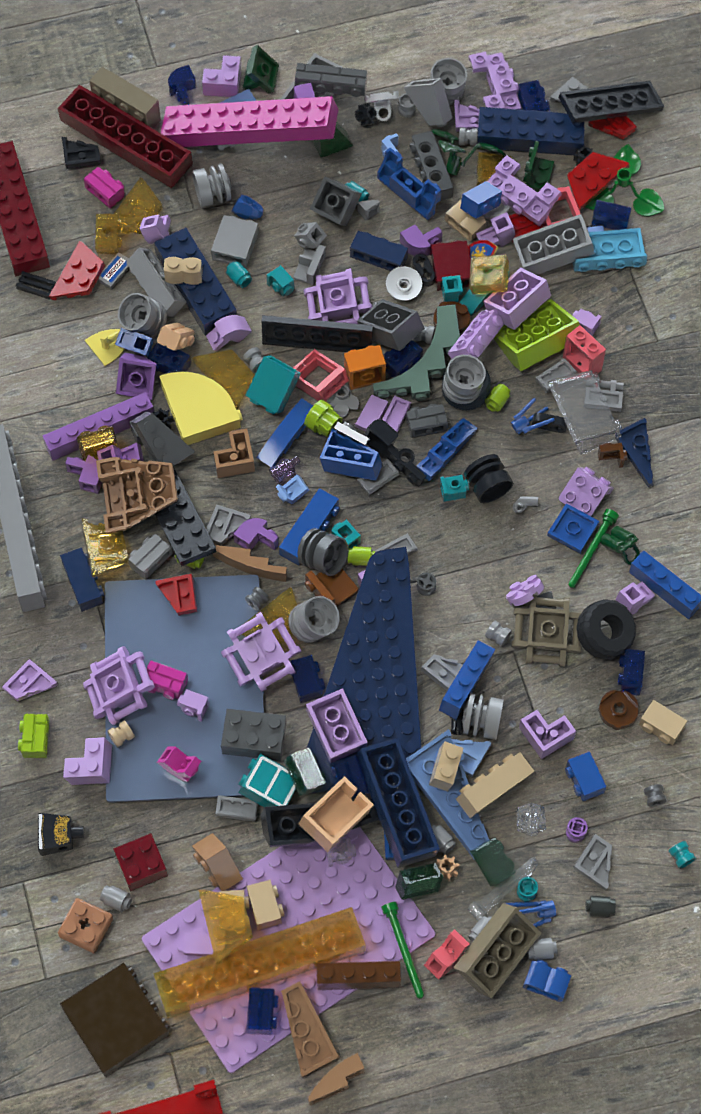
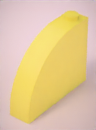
M173 372L159 376L162 390L181 439L187 445L241 428L240 421L243 418L240 410H236L229 394L214 380L192 372Z

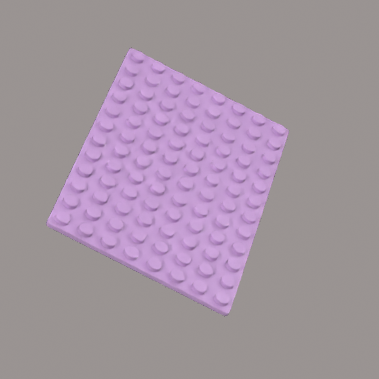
M358 827L349 831L329 852L317 842L280 846L240 872L243 880L225 891L244 890L245 897H249L247 886L271 880L272 886L276 885L279 897L276 898L277 905H282L284 916L281 917L282 924L258 930L249 900V909H245L246 917L250 918V929H246V936L226 937L224 957L183 955L185 933L221 935L219 891L221 890L218 887L142 937V942L227 1071L234 1073L291 1034L282 990L300 981L317 1015H320L357 990H317L316 963L400 961L403 959L390 920L386 915H383L381 906L390 902H397L399 908L397 918L410 953L434 938L435 931L363 830Z

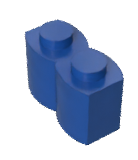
M532 961L523 988L562 1002L571 975L563 968L557 967L554 969L549 967V964L545 961Z

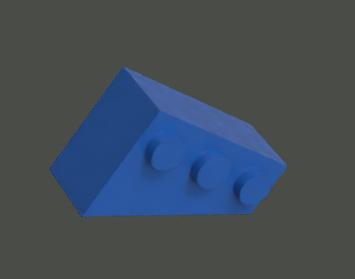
M332 428L320 456L323 470L325 472L376 481L382 468L379 452L362 443L358 444L352 441L348 436L344 437Z

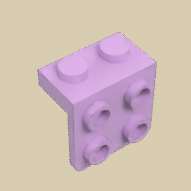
M578 467L560 494L559 500L592 516L604 496L610 494L614 488L610 486L611 482L607 479L596 477L594 475L595 471L589 467Z

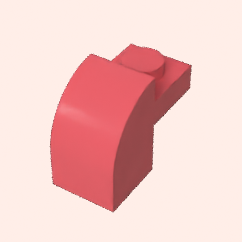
M454 930L449 934L442 946L431 954L424 966L439 980L455 966L470 943Z

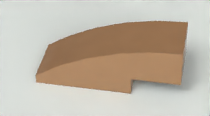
M358 1053L343 1060L320 1080L308 1097L310 1106L348 1090L347 1080L364 1073L365 1068Z

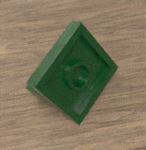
M259 45L252 47L242 88L252 90L261 87L265 92L271 94L275 89L280 64Z

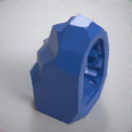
M241 194L231 212L244 220L249 218L253 220L261 218L263 208L249 196Z

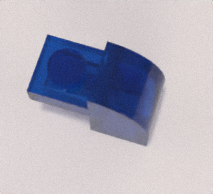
M189 64L175 69L168 78L170 97L175 96L177 102H181V105H189L187 91L196 88L195 76Z

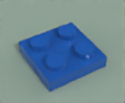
M566 503L548 531L547 536L581 554L599 525V521Z

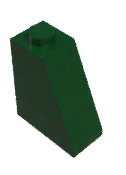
M337 121L333 139L314 140V146L320 158L353 147V143L346 130Z

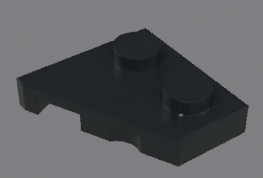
M62 137L66 169L101 164L98 145L86 144L79 140L74 142L68 140L67 137Z

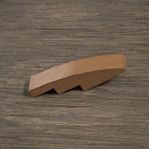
M215 545L217 552L213 553V557L229 566L266 579L286 582L287 567L269 565V558L251 556V549Z

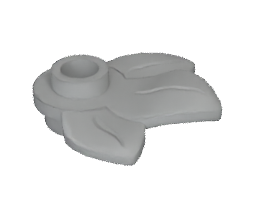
M343 385L326 401L333 406L334 411L342 418L347 416L349 409L358 410L359 408L358 398L351 394V390L346 385Z

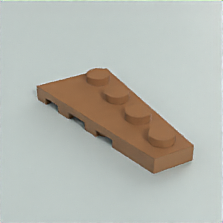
M299 981L282 990V996L301 1076L303 1077L339 1056Z

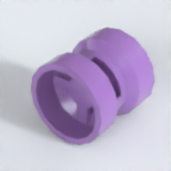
M573 818L569 821L566 829V836L569 841L579 843L584 840L588 826L583 819Z

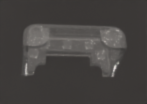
M592 370L548 381L580 455L598 448L599 445L622 437L619 430L623 428L618 419L614 420L598 385L601 380L597 372L593 373Z

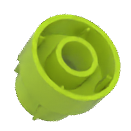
M321 399L308 412L304 425L313 432H317L320 435L323 434L328 438L332 428L335 429L334 427L337 422L342 423L343 418L334 411L332 405Z

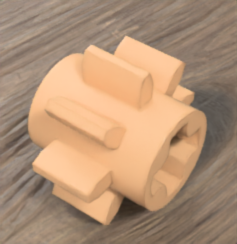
M445 854L444 859L436 860V864L439 867H435L434 872L440 873V880L447 878L449 882L452 876H458V872L455 869H459L460 864H455L454 856L447 858ZM448 865L450 871H446V868H444V866Z

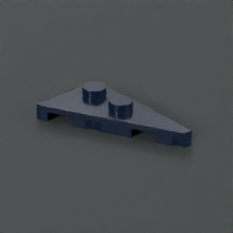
M643 418L614 433V438L618 443H622L623 450L627 452V457L649 488L653 486V473L650 463L647 421Z

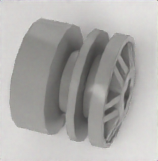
M453 58L438 60L432 66L430 79L442 78L448 103L453 105L454 100L460 101L463 97L467 80V69L463 63Z
M222 163L217 164L218 173H216L214 166H210V175H207L204 168L192 171L193 182L201 207L213 205V196H216L219 203L223 202L222 194L226 201L231 200V184Z
M132 293L121 302L118 309V319L125 329L148 337H154L160 333L161 328L166 324L167 312L160 302L140 293Z
M462 354L454 357L447 366L442 382L445 396L457 404H468L477 399L486 377L483 363L471 355Z
M315 596L292 609L288 618L289 628L298 640L304 643L315 642L332 634L338 628L340 621L339 611L330 599L324 596Z
M470 693L463 714V734L468 735L469 728L472 726L474 727L473 736L477 735L479 728H483L484 738L497 740L504 699L491 697L488 705H484V697L480 695L479 704L474 703L475 694Z

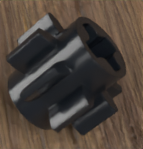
M370 103L358 105L359 109L355 111L356 120L361 122V125L373 124V119L376 118L375 108L370 106Z
M583 146L580 149H576V154L573 156V160L577 161L576 166L592 153V148Z
M160 408L157 412H152L159 420H163L161 422L169 429L172 428L171 423L174 422V418L170 416V410L165 411Z

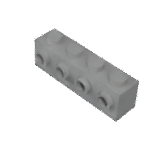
M138 247L126 262L131 273L136 276L139 285L146 291L148 297L160 302L165 307L167 316L174 317L186 303L185 299L175 284L165 282L164 268L152 250Z

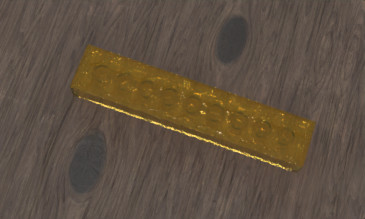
M350 907L156 972L154 977L167 1018L169 1019L316 969V963H334L366 952V945L353 908Z

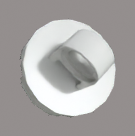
M394 91V95L389 92L370 94L371 98L366 95L364 96V102L374 103L376 117L381 121H387L392 116L390 101L399 99V93ZM386 108L389 113L386 118L379 116L380 109Z

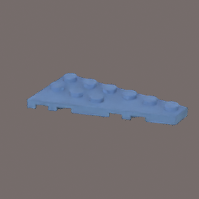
M448 729L406 758V761L416 784L475 860L491 848V844L479 814L477 813L469 818L456 800L461 794L459 790L469 784L463 766L459 762L454 783L448 792L429 785L439 748L444 741L453 744L451 733Z

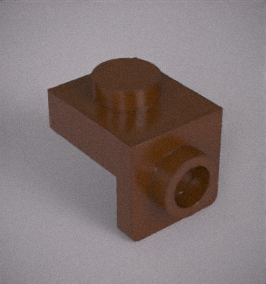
M604 443L599 445L598 459H617L619 468H622L624 461H627V452L623 450L622 443Z

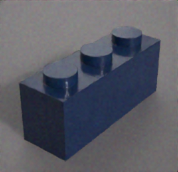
M357 231L350 246V257L392 271L397 267L405 265L408 258V247L390 242L385 238L373 236L368 232Z
M81 547L60 555L81 612L103 604L102 597L105 595L101 585L97 586L95 580H98L95 569L91 570L89 564H91L89 554H84Z

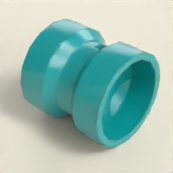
M682 841L669 849V853L672 857H675L676 865L679 869L688 866L696 860L695 855L689 851L686 841Z
M531 877L522 878L518 883L517 896L523 902L533 901L538 891L537 881Z

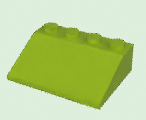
M549 299L515 330L503 325L493 339L509 361L517 369L523 371L564 349L566 336L580 324L576 318L552 299Z

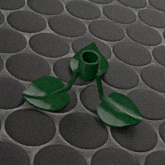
M431 129L433 134L448 138L451 142L439 140L438 143L444 153L450 151L446 169L448 173L458 175L461 166H465L466 162L478 148L496 151L504 157L506 156L498 147L479 142L467 157L461 161L462 157L457 156L456 152L466 153V150L454 145V140L459 141V138L446 131Z

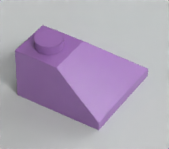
M124 353L119 360L116 394L135 397L146 392L149 399L152 400L157 364L144 356Z

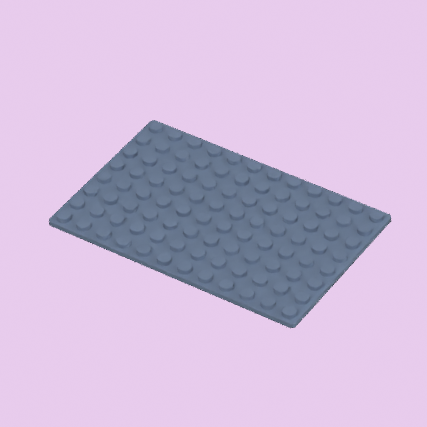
M257 575L193 577L197 612L183 615L177 614L156 585L155 581L162 579L107 581L105 583V658L116 653L122 646L127 648L129 656L136 652H142L146 669L149 662L154 661L188 674V682L182 695H184L187 689L204 695L209 699V706L203 720L199 721L196 715L189 716L183 713L181 707L177 706L178 699L170 700L157 691L156 693L145 691L142 695L147 702V707L142 710L138 709L119 720V723L124 720L127 722L135 737L131 740L125 739L123 745L118 748L111 740L107 731L111 728H118L119 723L112 725L107 714L105 715L106 739L112 744L110 783H106L107 802L218 798V795L226 797L243 796L238 793L241 788L238 783L244 774L248 775L250 772L247 767L252 757L222 754L221 741L226 709L264 713L263 691L261 692L255 680L240 687L237 682V676L227 659L223 658L221 652L234 645L227 631L238 628L257 617L256 614L260 613V610H254L245 600L247 595L253 593L255 587H259V577ZM261 623L237 636L239 642L248 635L260 630ZM239 652L233 653L245 676L250 674ZM136 663L132 664V667L137 678L138 684L140 685L142 683V679L138 671ZM115 708V713L122 710L123 708ZM168 746H176L185 755L196 756L201 760L197 773L188 782L178 779L157 763Z

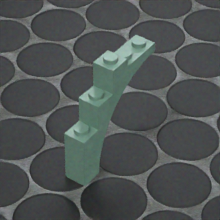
M455 305L437 307L435 335L424 356L403 374L387 381L373 383L374 396L386 398L389 395L404 396L407 393H411V400L423 401L430 398L428 377L439 378L444 375L446 371L444 354L449 355V350L460 338Z

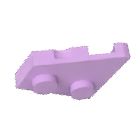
M454 100L456 132H460V127L467 130L478 128L479 109L472 105H469V107L461 105L460 101Z
M29 659L2 688L18 702L54 688L58 684Z

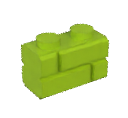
M24 714V720L20 721L19 731L22 733V739L18 740V751H21L24 758H47L50 722L47 714Z

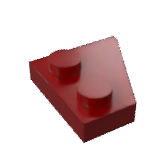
M627 116L588 121L589 127L620 139L626 138L637 129V126Z
M192 574L155 581L178 615L197 612Z

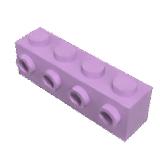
M496 309L484 310L475 317L449 350L448 354L451 360L462 354L479 358L504 325Z

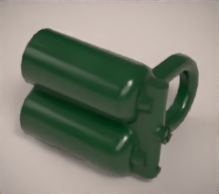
M620 526L613 527L611 535L604 534L601 538V544L621 554L624 562L628 565H631L640 554L636 545L639 539L634 533ZM633 547L632 550L635 551L636 555L632 561H629L625 551Z

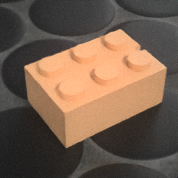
M345 776L304 814L299 822V825L327 852L369 813L374 805L361 792L353 802L351 798L356 793L357 788Z

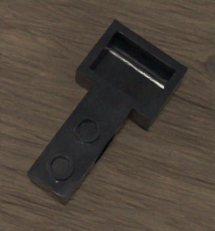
M374 420L367 427L364 434L365 437L369 438L367 445L379 452L381 458L385 456L399 472H403L410 483L416 484L419 487L424 482L426 475L413 464L415 459L414 452L408 448L399 451L393 446L398 433L384 420ZM401 457H407L409 462L402 461Z

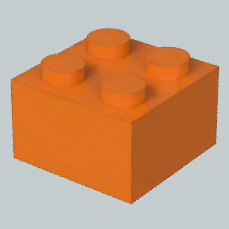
M371 345L364 349L350 350L344 353V368L349 380L347 383L350 390L385 381L386 362L380 345Z

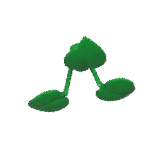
M629 144L625 145L616 153L614 158L628 162L630 167L628 169L621 168L617 172V181L614 182L613 188L609 191V188L606 187L585 207L593 211L609 209L614 204V197L611 194L614 193L619 185L621 187H631L634 195L637 197L633 202V208L637 214L649 217L662 213L664 211V203L656 191L645 188L640 192V195L637 193L631 181V175L636 174L640 170L641 160Z

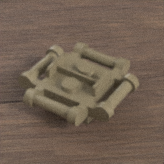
M532 595L534 599L530 601V609L514 608L515 630L511 647L527 648L526 663H552L565 667L566 652H582V646H580L576 630L578 617L581 613L569 612L570 598L562 600L539 598L537 595ZM536 605L563 607V610L537 608ZM523 616H529L527 641H522ZM569 620H574L572 645L567 644ZM533 649L560 651V656L533 654Z

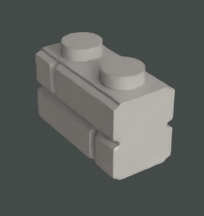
M154 534L152 537H147L138 550L135 549L130 553L128 559L129 566L146 580L172 555V549L157 534Z

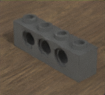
M428 131L412 135V143L409 145L411 153H414L416 156V167H420L421 181L426 182L429 179L432 183H436L441 189V200L453 198V186L433 132Z

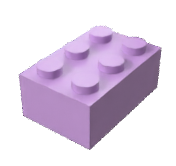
M520 268L485 299L484 304L488 311L496 309L504 325L515 330L551 297L547 280Z
M343 688L306 704L308 716L330 763L367 747V740Z

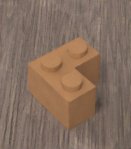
M248 430L230 431L229 440L231 448L213 452L218 478L255 472Z
M213 833L192 845L195 851L193 854L194 859L199 865L201 864L205 872H209L211 876L208 879L214 888L218 887L221 891H225L243 880L226 846Z

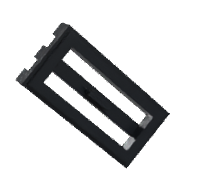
M22 271L21 277L18 279L19 282L15 286L18 290L50 299L49 295L56 281ZM23 283L28 284V285H31V286H33L34 288L29 287V286H26V285H23Z

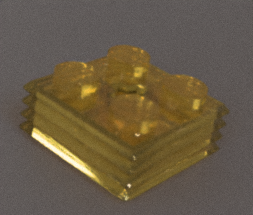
M506 254L471 258L469 288L472 294L506 292L508 290L509 260Z
M101 426L96 431H84L77 436L81 457L84 461H86L88 455L99 460L97 451L111 445L118 447L117 438L112 426Z

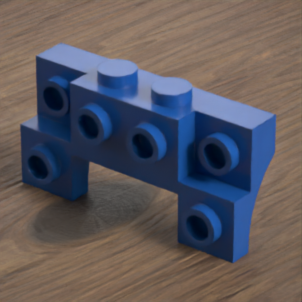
M388 148L385 151L384 160L377 171V178L426 220H429L435 215L436 204L441 200L440 187L429 179L423 184L402 166L403 158L401 154L392 148Z

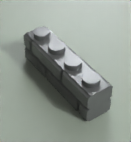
M297 63L295 86L311 83L313 91L318 93L332 92L336 95L365 96L367 70Z

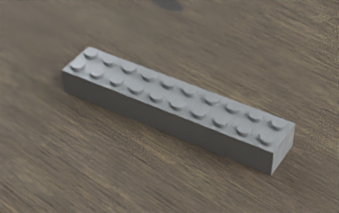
M1 424L0 519L17 597L22 612L44 608V600H47V595L40 571L39 559L36 553L9 430L5 431L4 425Z

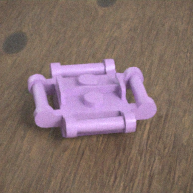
M351 268L346 269L344 272L321 276V274L316 275V286L304 289V296L307 297L309 310L308 319L319 321L333 319L335 322L358 324L359 313H366L373 307L369 300L368 278H353ZM356 286H359L361 290L363 304L357 305ZM317 294L319 298V305L321 311L320 313H316L314 296Z
M260 612L256 614L257 617L234 630L230 629L227 631L234 645L224 649L221 654L229 662L238 678L237 682L240 687L255 680L262 692L272 683L288 674L292 675L295 673L289 659L299 654L301 649L299 646H296L282 617L268 625ZM261 623L262 629L255 631L239 642L237 636ZM278 629L289 648L288 652L284 653L272 632L273 630ZM237 651L250 671V674L246 676L233 655ZM283 664L286 666L266 679L261 680L260 677Z
M122 646L116 653L90 665L92 670L91 678L86 680L83 686L90 697L95 719H101L107 714L110 723L115 725L125 716L138 709L142 710L147 707V702L143 698L142 693L153 690L155 686L149 678L142 652H136L129 656L127 648ZM134 663L137 665L143 682L140 685L132 667ZM117 707L123 708L122 710H120V711H118V712H116V713H115V710H114V709L117 708Z

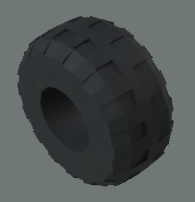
M604 599L587 606L578 617L576 625L577 637L582 647L590 655L599 659H611L625 653L633 645L636 637V624L631 612L618 601ZM602 620L611 627V638L603 634L601 630Z

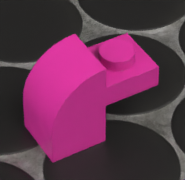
M168 746L157 763L178 779L188 782L197 773L201 760L196 756L185 755L176 746Z

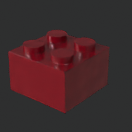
M151 833L113 848L130 892L168 876Z

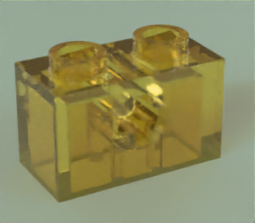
M96 214L95 250L97 254H117L119 248H122V237H119V232L123 230V221L120 220L118 214Z

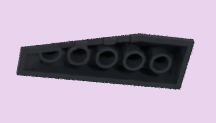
M316 803L264 807L260 816L263 835L269 847L302 845L316 842L299 825L303 815ZM374 805L369 813L353 829L380 820Z

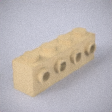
M521 752L515 756L511 753L502 760L504 764L499 766L497 763L488 770L490 774L487 776L481 774L474 780L475 784L473 786L467 784L459 790L461 794L456 800L469 818L476 815L534 772Z

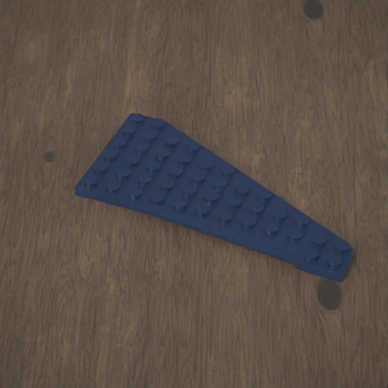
M406 547L380 550L370 557L324 696L343 688L367 740V747L398 738L405 758H408L421 749L410 570ZM313 727L302 760L306 795L329 792L344 776L356 788L367 786L357 760L359 751L330 763Z

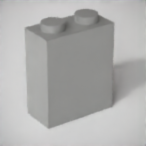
M224 215L211 249L212 260L227 264L239 261L247 268L259 234L258 223L252 220H243L235 216Z

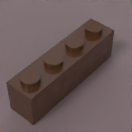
M400 961L316 963L317 990L401 987Z

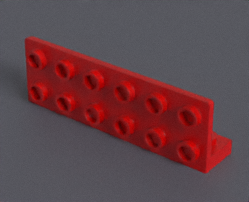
M213 1079L193 1085V1091L115 1114H223ZM106 1111V1112L99 1113V1114H112V1113H111V1111Z

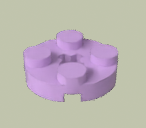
M532 575L522 583L516 582L510 586L511 591L506 595V599L511 606L512 604L514 606L523 605L534 599L532 595L536 592L540 594L544 589V585L537 575Z

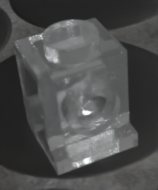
M350 838L341 839L329 852L326 851L328 866L333 867V862H337V864L347 863L349 860H352V857L356 856L355 844L351 845Z

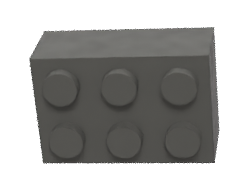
M384 299L357 320L358 324L373 326L372 341L398 351L403 349L406 344L425 329L417 311Z
M226 709L221 741L222 754L257 758L259 754H262L271 760L281 761L287 724L286 715Z

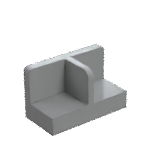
M318 245L316 251L305 249L303 255H299V264L294 274L295 280L314 285L316 275H318L326 257L325 246Z

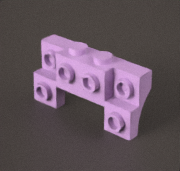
M486 52L469 55L473 73L487 72L486 78L492 95L483 97L485 106L521 110L516 94L519 92L518 84L514 82L512 68L509 69L503 54L487 55Z
M506 155L495 167L496 172L487 182L502 191V204H508L514 212L524 215L541 226L547 219L555 202L562 195L561 191L546 183L537 193L514 177L521 168L520 164Z

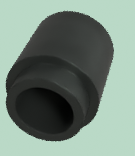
M590 895V899H586L585 911L589 912V916L610 917V915H615L616 900L611 899L610 896Z

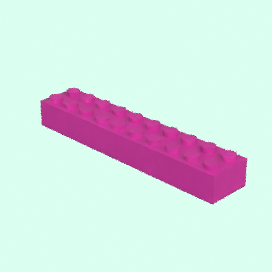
M332 96L166 106L161 134L182 147L333 139L339 109Z

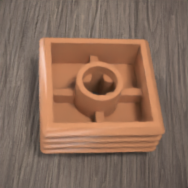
M76 898L58 931V935L74 945L91 953H96L113 920L112 914ZM88 922L90 927L82 929L81 924Z

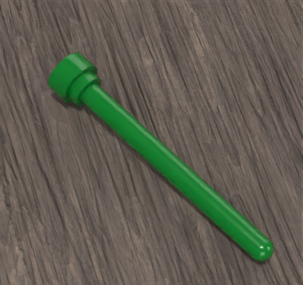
M606 509L603 513V523L569 581L568 585L570 588H574L599 546L602 536L606 533L609 526H612L618 520L619 515L617 512Z
M397 902L387 903L381 906L383 915H386L390 920L415 995L418 999L424 997V992L397 918L399 910Z

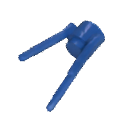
M535 398L518 414L513 416L514 420L510 422L518 435L522 432L525 434L530 430L555 420L551 418L529 426L533 415L529 418L521 416L536 401ZM548 407L543 408L537 413L546 412L548 410Z
M543 900L539 902L506 903L514 907L536 906L519 910L522 914L537 912L538 917L543 918L533 924L536 928L544 923L551 922V917H556V908L552 900L547 902Z

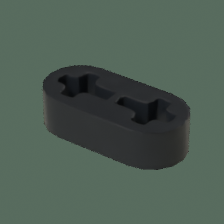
M424 254L415 255L412 266L421 276L422 286L429 287L435 282V272L428 257ZM424 273H426L427 277H430L429 280L424 278Z
M535 413L533 415L532 425L551 418L555 419L551 423L538 427V429L557 433H564L567 430L568 420L563 417L545 413Z

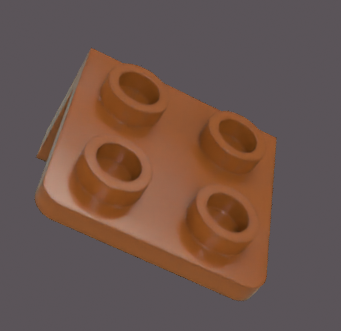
M343 569L334 576H328L323 573L315 575L312 570L305 574L306 588L313 592L315 596H324L330 599L336 607L358 592V587Z

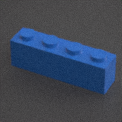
M319 488L279 546V555L299 566L300 562L297 553L302 537L313 528H318L322 531L328 529L332 516L335 517L340 510L339 499Z
M644 550L631 563L629 573L640 582H643L650 590L687 619H690L701 607V595Z
M479 640L477 641L443 697L439 711L457 719L468 701L470 693L473 692L491 662L495 652L494 648Z

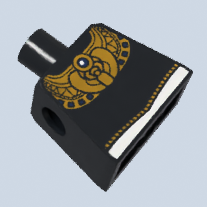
M38 813V851L40 856L72 850L73 839L84 838V826L73 827L70 816Z

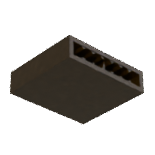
M124 962L59 1003L105 1078L169 1036L167 1030L170 1028L164 1017L159 1018L156 1013L159 1009L153 1000L149 1002L145 996L148 994L146 988L142 983L138 985L134 979L137 977L135 971L131 966L127 968Z

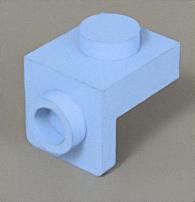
M397 133L386 136L382 140L381 151L383 157H385V151L388 148L397 151L395 148L398 146L399 136Z
M299 475L294 476L283 486L279 484L276 486L279 491L277 493L279 498L283 502L286 501L294 504L310 491Z

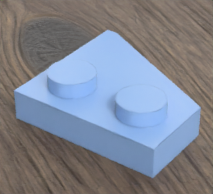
M452 739L454 745L463 748L460 764L463 766L464 772L473 777L489 750L491 742Z

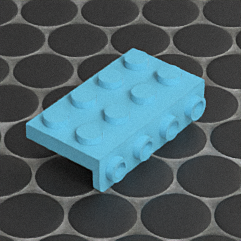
M641 229L588 232L595 254L586 258L576 259L573 262L574 272L646 265L647 254L644 251Z

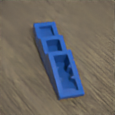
M301 398L280 423L256 458L274 468L282 454H286L295 438L298 439L306 427L304 425L305 418L313 405Z
M462 418L441 437L440 442L428 452L427 457L416 466L426 475L425 479L430 481L463 448L478 428L465 418Z

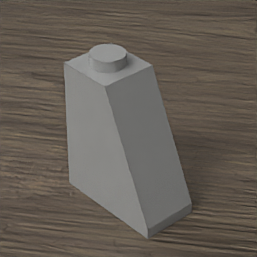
M442 78L415 80L404 87L406 93L429 126L436 125V127H442L452 119Z

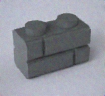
M430 404L427 408L421 409L414 407L406 411V421L411 438L443 432L448 429V421L443 404Z

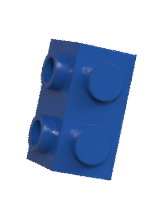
M485 181L463 193L460 209L477 219L500 206L502 191Z
M590 751L567 761L565 772L569 779L572 778L575 784L573 785L574 792L577 797H581L582 802L605 793V782Z

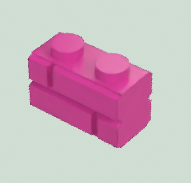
M97 167L84 178L85 188L110 209L125 196L122 182L119 180L115 181L107 170L103 171L100 167Z
M150 661L148 664L147 672L155 686L153 690L148 692L156 693L157 691L162 693L167 699H179L188 682V674L154 661Z

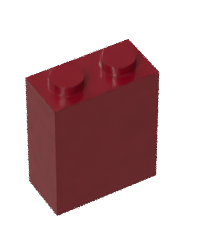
M467 240L431 244V260L435 272L437 291L442 290V277L460 275L462 288L472 287L474 277Z

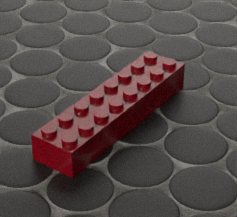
M78 85L58 107L60 121L170 188L178 182L193 164L191 151L81 85Z
M12 140L0 144V227L15 277L21 275L22 271L32 273L50 268V264Z

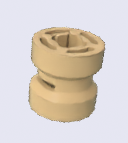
M125 720L119 723L118 728H111L107 731L117 748L123 745L125 739L131 740L135 737Z

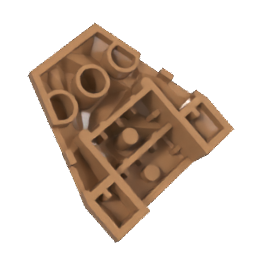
M120 457L96 461L98 479L103 483L107 510V514H104V523L107 534L127 530L178 501L172 463L144 462L137 459L125 460Z

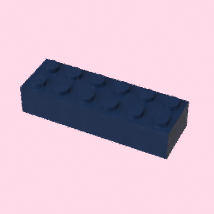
M480 107L477 144L480 142L494 145L500 150L529 152L530 147H534L535 141H538V153L574 155L577 148L580 149L584 146L585 122L572 123L567 113Z
M187 228L154 242L155 253L163 267L164 259L168 257H178L181 259L193 257L201 260L203 271L202 283L191 285L183 282L175 284V286L185 299V304L205 336L216 327L214 323L219 319L230 315H237L235 306Z
M396 738L361 748L357 755V760L397 868L435 857L440 848L399 739Z

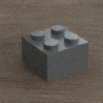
M325 176L310 210L340 225L347 226L362 193L333 178Z

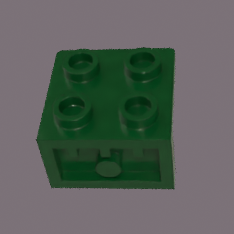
M535 141L534 147H530L529 160L525 165L523 182H526V185L536 192H539L546 183H549L554 166V161L537 158L538 141Z

